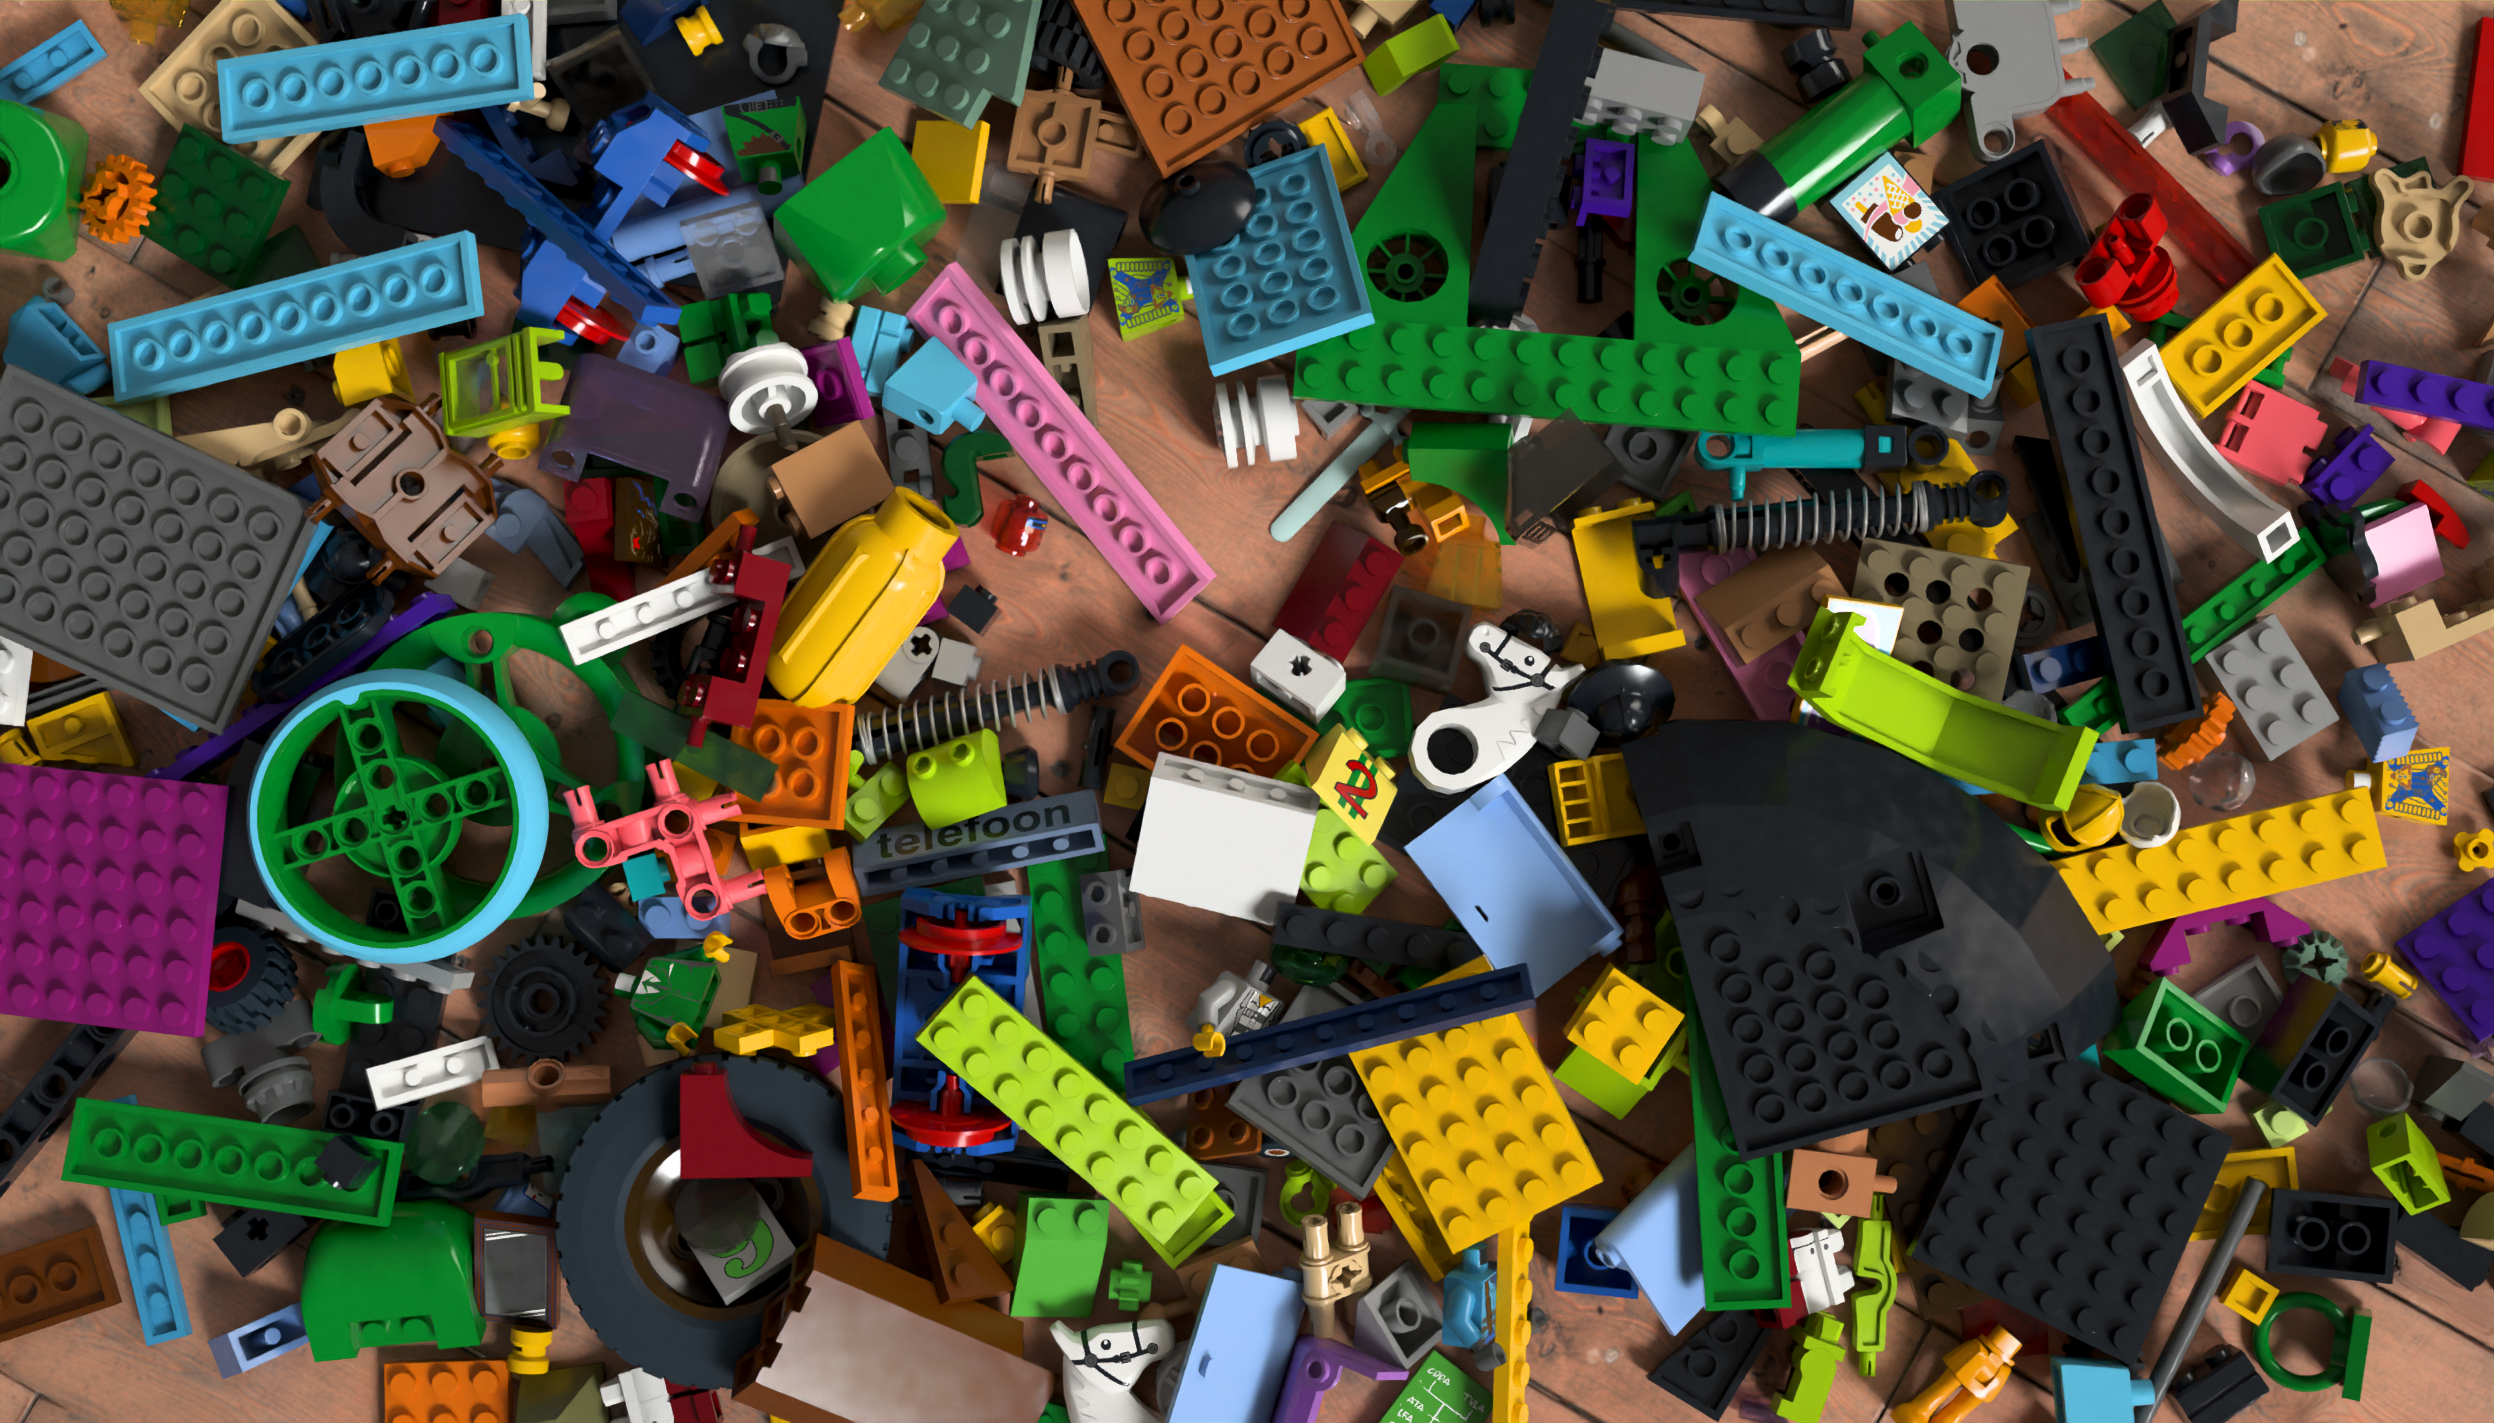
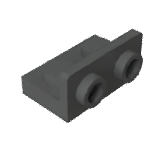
M1133 868L1084 874L1079 877L1088 951L1092 957L1127 953L1146 948L1139 893L1129 891Z

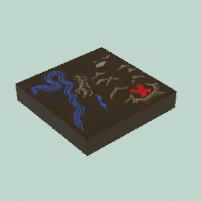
M630 477L616 478L614 560L651 568H668V555H663L654 483Z

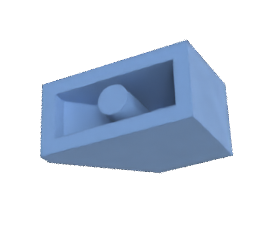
M301 1301L209 1340L208 1344L222 1378L226 1379L243 1373L308 1343L309 1339L303 1320Z

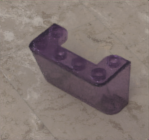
M582 354L573 363L559 405L569 406L570 414L554 418L537 469L578 483L588 453L669 480L659 511L699 524L732 425L728 415L729 403L718 396L600 354ZM560 450L566 451L573 456L575 463L571 465L559 464L553 459L552 453ZM678 493H687L696 499V505L692 507L681 506L675 501L674 496Z

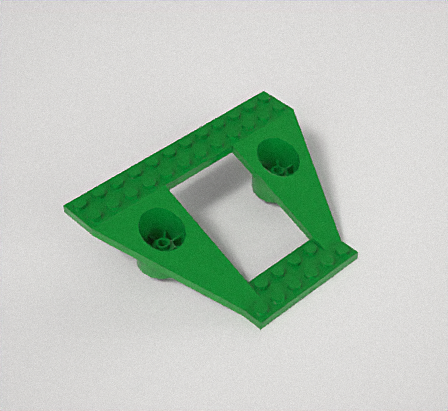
M1456 63L1441 64L1436 106L1351 234L1375 324L1297 349L1293 399L1771 438H1795L1802 353L1775 302L1712 271L1710 272L1713 275L1706 281H1703L1701 278L1694 276L1695 263L1687 260L1704 202L1711 191L1717 193L1687 135L1682 144L1675 142L1674 145L1668 146L1658 144L1651 140V136L1637 132L1634 135L1619 134L1611 129L1612 126L1596 122L1595 125H1584L1574 120L1572 122V125L1580 128L1571 157H1574L1575 153L1582 154L1586 138L1635 144L1636 196L1632 340L1467 327L1476 149L1510 152L1535 70ZM1405 240L1404 253L1393 256L1384 246L1391 241ZM1410 241L1424 245L1429 251L1420 259L1413 254H1409ZM1377 249L1388 261L1386 270L1367 268V261ZM1435 254L1442 267L1443 274L1425 273L1423 263ZM1688 263V276L1680 280L1669 269V266L1673 264ZM1400 271L1408 272L1410 279L1400 278ZM1660 271L1673 285L1670 293L1657 292L1656 283ZM1369 276L1385 277L1387 286L1380 292L1376 289ZM1716 278H1718L1724 289L1725 297L1711 296L1708 285ZM1424 281L1444 282L1436 294L1430 297L1420 288ZM1390 292L1393 296L1400 298V301L1391 299L1386 295ZM1414 293L1422 300L1405 302V298H1409ZM1684 294L1689 295L1690 300L1694 302H1688L1685 299ZM1660 300H1668L1667 307L1669 312H1667ZM1709 304L1726 305L1722 320L1716 323L1707 313L1706 309ZM1699 315L1706 325H1692L1691 319Z

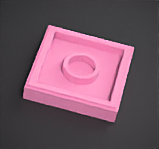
M2417 501L2365 525V536L2379 570V575L2370 580L2377 584L2375 588L2377 598L2375 602L2366 607L2370 609L2375 608L2445 576L2427 504Z

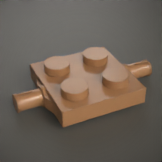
M1064 66L1057 68L1054 89L1045 91L1025 89L1023 102L1020 107H1017L1007 169L1011 172L1030 174L1038 178L1034 200L1038 203H1042L1043 199L1045 204L1051 203L1054 181L1070 180L1088 183L1102 104L1101 100L1081 98L1070 92L1074 72L1066 68L1065 74Z

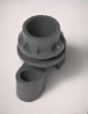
M299 999L282 1005L286 1011L280 1017L274 1014L270 1018L272 1024L265 1028L258 1025L256 1032L247 1034L243 1030H241L239 1035L229 1033L206 1045L200 1052L212 1086L224 1088L237 1084L239 1094L244 1096L243 1100L246 1108L258 1115L260 1123L289 1124L306 1116L315 1108L312 1096L315 1079L310 1072L311 1064L309 1059L302 1056H293L294 1053L317 1042L322 1036V1033H316L313 1030V1007L308 999Z

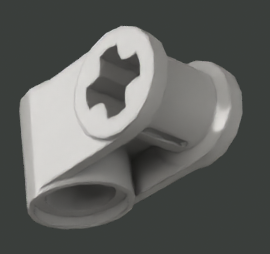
M914 628L874 681L901 703L905 704L917 691L926 678L927 673L936 663L943 638L941 634L933 628ZM930 636L931 640L928 645L932 648L931 653L921 652L918 654L919 645L915 642L917 637L927 638Z

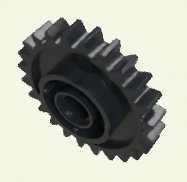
M546 934L538 935L535 945L529 937L522 938L521 950L514 944L506 946L508 958L501 955L495 956L493 960L498 969L484 971V974L491 980V983L478 987V990L487 994V999L477 1003V1007L487 1009L488 1014L479 1021L480 1023H491L493 1025L492 1030L487 1034V1038L497 1036L501 1038L497 1048L498 1051H503L510 1047L513 1049L511 1060H518L525 1054L527 1066H531L534 1062L538 1061L539 1057L541 1059H554L556 1057L563 1064L569 1062V1051L576 1057L584 1054L582 1043L589 1046L597 1043L592 1035V1031H605L606 1027L599 1021V1018L611 1015L612 1011L603 1007L602 1003L613 998V994L603 992L602 986L607 984L610 978H599L597 976V972L603 965L601 963L589 964L588 961L592 954L588 950L580 954L577 953L578 941H571L564 947V940L561 935L555 936L551 944H549ZM542 989L547 990L553 997V1005L548 1012L542 1010L537 1003V996Z

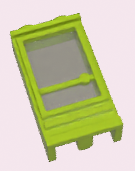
M526 327L523 328V331L452 352L439 353L444 435L480 438L569 415V406L541 403L540 380H559L563 377L564 371L558 363L538 361L537 348L538 346L565 339L564 330Z

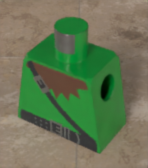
M799 96L721 106L742 180L745 182L757 181V189L761 194L775 195L780 193L783 188L782 178L797 176L801 173L807 124Z

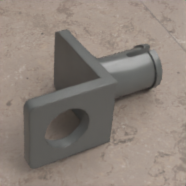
M1999 365L1996 366L1992 389L1983 400L1969 394L1967 434L1958 441L1966 454L1992 456L1995 452L2005 422L1999 392L2001 381L2004 378V370ZM1974 431H1984L1989 434L1987 441L1981 444L1973 445L1965 440L1967 435Z

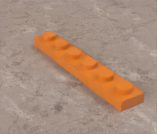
M838 960L830 968L853 1198L891 1202L899 1194L891 1119L889 1116L890 1109L875 968L870 965Z

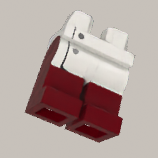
M1800 1227L1787 1233L1792 1307L1773 1308V1314H1769L1766 1309H1753L1758 1327L1785 1330L1796 1325V1320L1806 1315L1825 1310L1830 1305L1845 1302L1843 1293L1854 1286L1851 1270L1847 1266L1836 1265L1833 1253L1842 1250L1844 1246L1841 1230L1835 1228Z
M637 1365L636 1367L629 1366L624 1368L618 1376L600 1385L605 1406L625 1401L628 1410V1416L614 1419L610 1423H722L724 1421L717 1390L698 1389L697 1386L691 1385L686 1387L670 1383L665 1378L661 1380L643 1372V1369ZM691 1389L690 1391L673 1395V1394H675V1393H678V1392H682V1391Z

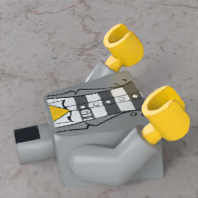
M1256 959L1245 979L1228 970L1222 972L1213 985L1200 993L1198 1005L1185 1021V1024L1198 1032L1193 1037V1046L1198 1051H1204L1205 1057H1220L1225 1051V1037L1276 1025L1284 1005L1281 1000L1267 992L1278 970Z

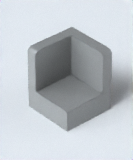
M1305 400L1301 404L1303 410L1322 431L1321 436L1326 441L1356 418L1359 410L1355 404Z
M457 557L437 578L432 581L426 579L423 585L439 594L451 595L454 602L465 608L478 611L497 575Z

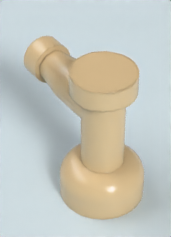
M538 82L533 83L534 100L505 104V110L515 112L518 109L545 118L546 125L558 132L564 129L570 112L569 100L554 98L550 103L541 100L546 95V89L543 84Z

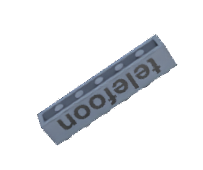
M1094 788L1009 804L933 831L924 821L878 829L863 845L852 836L853 869L863 897L903 890L907 887H919L1105 851L1101 817Z

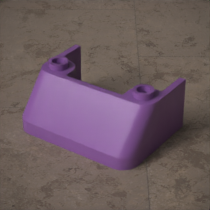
M1310 1333L1303 1334L1295 1340L1270 1423H1315L1324 1392L1336 1386L1341 1377L1343 1367L1374 1380H1407L1409 1371L1332 1338L1318 1339Z

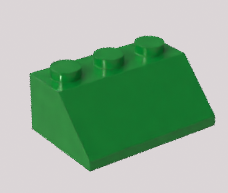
M2158 977L2121 1010L2124 1021L2108 1033L2101 1052L2188 1115L2224 1113L2251 1041L2165 977Z

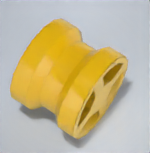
M704 5L696 8L695 14L689 18L680 17L675 20L695 57L702 54L704 47L711 43L718 45L724 41Z

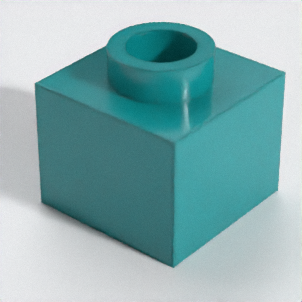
M654 848L630 855L627 861L622 862L633 902L666 893L663 882L671 880L665 856L656 858Z

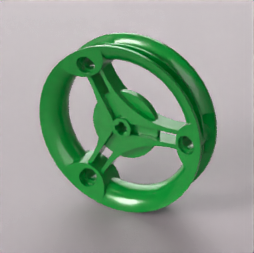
M515 612L469 613L448 617L421 627L400 639L380 655L366 671L391 668L425 671L440 660L450 656L464 662L467 686L484 695L481 664L493 663L498 702L495 704L517 725L536 755L547 790L549 811L572 818L567 803L553 797L559 783L575 790L589 785L599 819H604L605 823H607V820L604 816V810L609 803L615 804L620 808L622 817L650 809L653 806L655 795L644 766L656 763L657 768H659L658 745L649 709L640 690L620 663L610 669L600 657L573 666L557 627L550 624V618ZM483 630L488 632L492 638V646L487 653L481 652L476 645V637ZM520 649L539 653L562 664L588 686L602 705L615 737L618 756L617 782L601 788L587 782L562 765L561 750L550 727L532 711L518 706L510 679L508 657L514 655ZM389 701L391 711L397 701ZM457 718L453 720L439 741L435 755V765L451 780L497 767L491 764L495 756L485 742ZM342 721L339 724L334 756L337 795L347 778L357 769ZM369 725L365 732L366 740L370 745L376 747L380 742L381 734L375 725ZM379 769L378 778H379L380 782L382 783V780H381V769ZM477 780L472 786V795L478 802L484 803L488 798V788L483 782ZM435 793V795L432 797L431 803L437 800L442 795L439 793ZM510 802L464 817L472 822L486 826L512 825L513 815L512 805ZM404 810L392 813L394 822L407 820ZM354 818L350 826L351 832L357 839L362 840L366 832L365 825L360 819ZM590 837L587 840L584 851L590 859L601 860L607 855L608 848L603 839ZM411 846L406 847L404 851L405 862L409 866L416 868L420 858L415 848ZM575 855L560 867L535 877L520 904L506 920L531 916L558 906L580 895L593 882L597 881L599 883L619 864L589 868L580 863ZM442 868L456 916L463 914L474 906L493 884V882H481L464 878ZM384 878L394 887L392 879ZM420 886L416 893L417 900L420 904L429 908L432 904V894L427 888Z

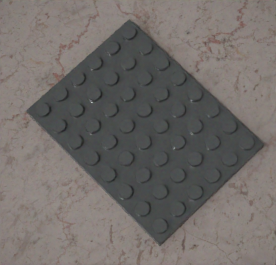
M8 363L0 380V636L214 734L223 735L224 730L229 727L318 528L319 523L315 525L309 520L321 509L319 508L313 515L306 518L303 512L314 502L16 364Z

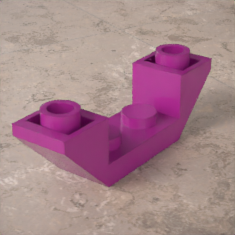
M2258 897L2161 920L2136 963L2138 968L2147 972H2153L2158 977L2179 973L2178 966L2192 963L2184 931L2186 936L2211 931L2209 924L2223 920L2225 926L2249 922L2251 918L2256 941L2272 943L2273 948L2299 943L2297 936L2309 934L2311 929L2309 924L2264 897Z

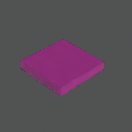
M849 336L797 348L807 362V377L813 381L817 389L818 400L812 411L817 428L864 420L875 416Z

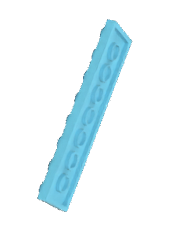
M521 13L217 60L222 140L231 145L535 99L528 17Z
M1713 191L1706 198L1687 257L1688 261L1982 400L1991 391L2004 333L2003 329Z

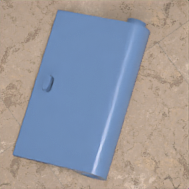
M770 90L725 105L777 99L775 90ZM721 106L687 116L707 133L711 143L705 151L725 167V171L720 179L729 189L730 194L727 197L720 195L688 175L685 176L664 207H661L640 193L607 243L628 262H632L773 218L774 212L784 202L805 187L802 174L782 178L783 188L778 194H761L757 189V181L745 182L742 180ZM595 170L597 178L599 180L602 174Z

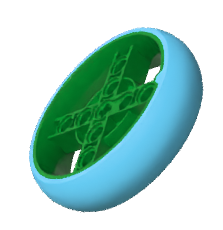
M391 668L363 672L338 680L308 697L283 719L265 744L255 765L249 786L246 823L249 845L258 874L271 898L298 928L324 946L347 956L378 963L408 964L435 960L462 951L489 935L511 915L529 890L541 865L548 835L549 807L547 790L536 755L523 733L500 707L473 688L449 677L415 669ZM389 701L423 703L451 714L471 728L485 742L500 766L451 780L440 768L428 760L415 755L405 754ZM340 716L357 769L341 787L336 798L333 816L288 829V796L297 764L313 739L328 724ZM371 724L375 725L381 734L380 742L376 747L370 745L365 736L366 729ZM382 765L388 766L393 772L394 779L390 787L384 786L378 778V772ZM477 780L483 782L488 788V798L484 803L478 802L472 795V786ZM435 793L443 795L447 800L448 807L444 815L437 814L432 808L431 801ZM511 802L513 814L512 834L507 856L500 873L490 889L474 906L463 914L456 916L440 864L446 860L454 849L462 830L464 816ZM404 810L407 820L394 822L392 813ZM354 818L360 819L365 825L366 832L362 840L357 839L351 832L350 826ZM314 830L320 832L324 837L325 845L321 852L316 851L310 844V836ZM407 846L415 848L419 853L420 860L416 868L409 866L404 860V851ZM346 853L354 863L364 870L380 877L392 879L408 931H391L362 924L339 912L314 889L300 866ZM420 886L427 888L432 894V904L429 908L423 907L417 900L416 893Z

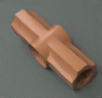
M545 1058L534 1062L529 1068L484 1070L482 1073L483 1107L532 1105L540 1112L550 1113L561 1109L566 1103L606 1102L612 1099L611 1064L563 1066L555 1059Z

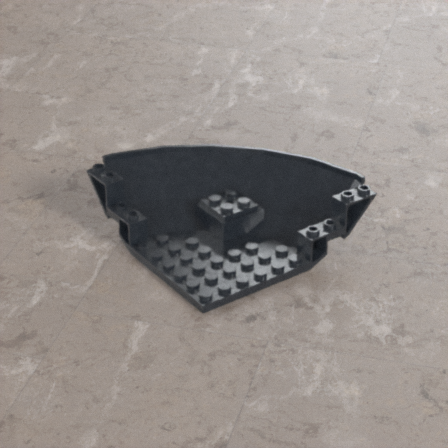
M1674 719L1656 724L1658 734L1619 744L1639 817L1647 833L1666 905L1674 921L1741 1162L1995 1095L2029 1079L2028 1068L2064 1058L2066 1061L2078 1057L2124 1021L2114 981L2118 979L2114 960L2058 870L1978 798L1887 748L1788 720ZM1669 834L1678 836V843L1672 848L1663 845L1664 838ZM1883 883H1888L1892 886V893L1886 898H1881L1877 895V888ZM2034 1033L2041 1035V1040L2038 1044L2034 1046L2028 1045L2027 1041L2030 1035Z

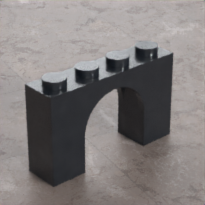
M2484 1100L2462 1121L2447 1118L2441 1129L2475 1151L2485 1161L2488 1168L2494 1170V1107ZM2399 1202L2396 1246L2452 1285L2472 1292L2475 1287L2480 1286L2487 1279L2490 1272L2489 1266L2494 1260V1251L2459 1238L2462 1225L2448 1226L2427 1210L2411 1216Z

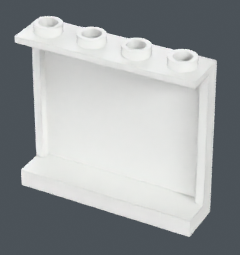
M1159 752L1151 776L1129 891L1273 926L1278 901L1295 903L1321 797L1312 788Z

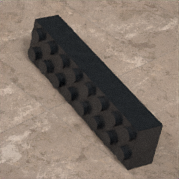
M1610 0L1555 1L1470 283L1467 316L1509 328L1512 316L1521 318L1531 283L1525 282L1524 278L1533 279L1543 247L1542 244L1535 242L1537 238L1545 240L1555 206L1547 203L1549 199L1557 201L1567 170L1566 166L1559 164L1561 158L1570 161L1580 128L1572 125L1574 118L1583 119L1592 89L1591 86L1584 85L1586 77L1595 79L1605 46L1597 44L1599 35L1608 37L1618 4L1611 3Z

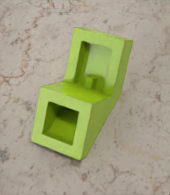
M1443 13L1385 41L1366 57L1367 60L1362 62L1376 92L1381 97L1391 94L1414 74L1438 68L1458 52L1460 47Z

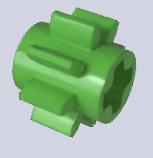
M1123 1259L1122 1269L1111 1268L1108 1299L1119 1300L1118 1310L1138 1312L1139 1302L1150 1303L1153 1271L1142 1270L1143 1260Z

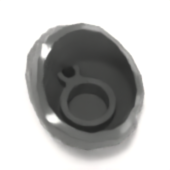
M2294 132L2282 134L2268 140L2257 150L2251 167L2252 184L2256 189L2268 195L2302 194L2315 187L2326 173V162L2315 142Z

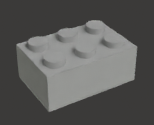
M1604 48L1595 79L1586 77L1584 85L1591 86L1592 89L1583 119L1574 118L1573 120L1584 125H1595L1596 122L1610 125L1614 132L1623 135H1634L1635 132L1649 135L1652 141L1662 145L1671 146L1675 142L1682 144L1694 122L1706 74Z
M2274 613L2255 617L2193 664L2195 672L2209 694L2212 691L2215 693L2220 691L2234 703L2236 710L2231 714L2234 717L2228 724L2252 763L2272 761L2340 719Z

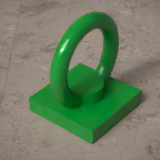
M2297 1291L2277 1296L2259 1326L2253 1323L2251 1344L2254 1356L2261 1369L2273 1381L2283 1387L2299 1392H2318L2331 1388L2342 1380V1398L2360 1402L2372 1323L2371 1309L2353 1306L2350 1321L2339 1306L2321 1295ZM2297 1308L2311 1309L2325 1316L2333 1324L2335 1331L2330 1367L2315 1375H2298L2286 1370L2275 1360L2269 1347V1332L2273 1322L2286 1311Z

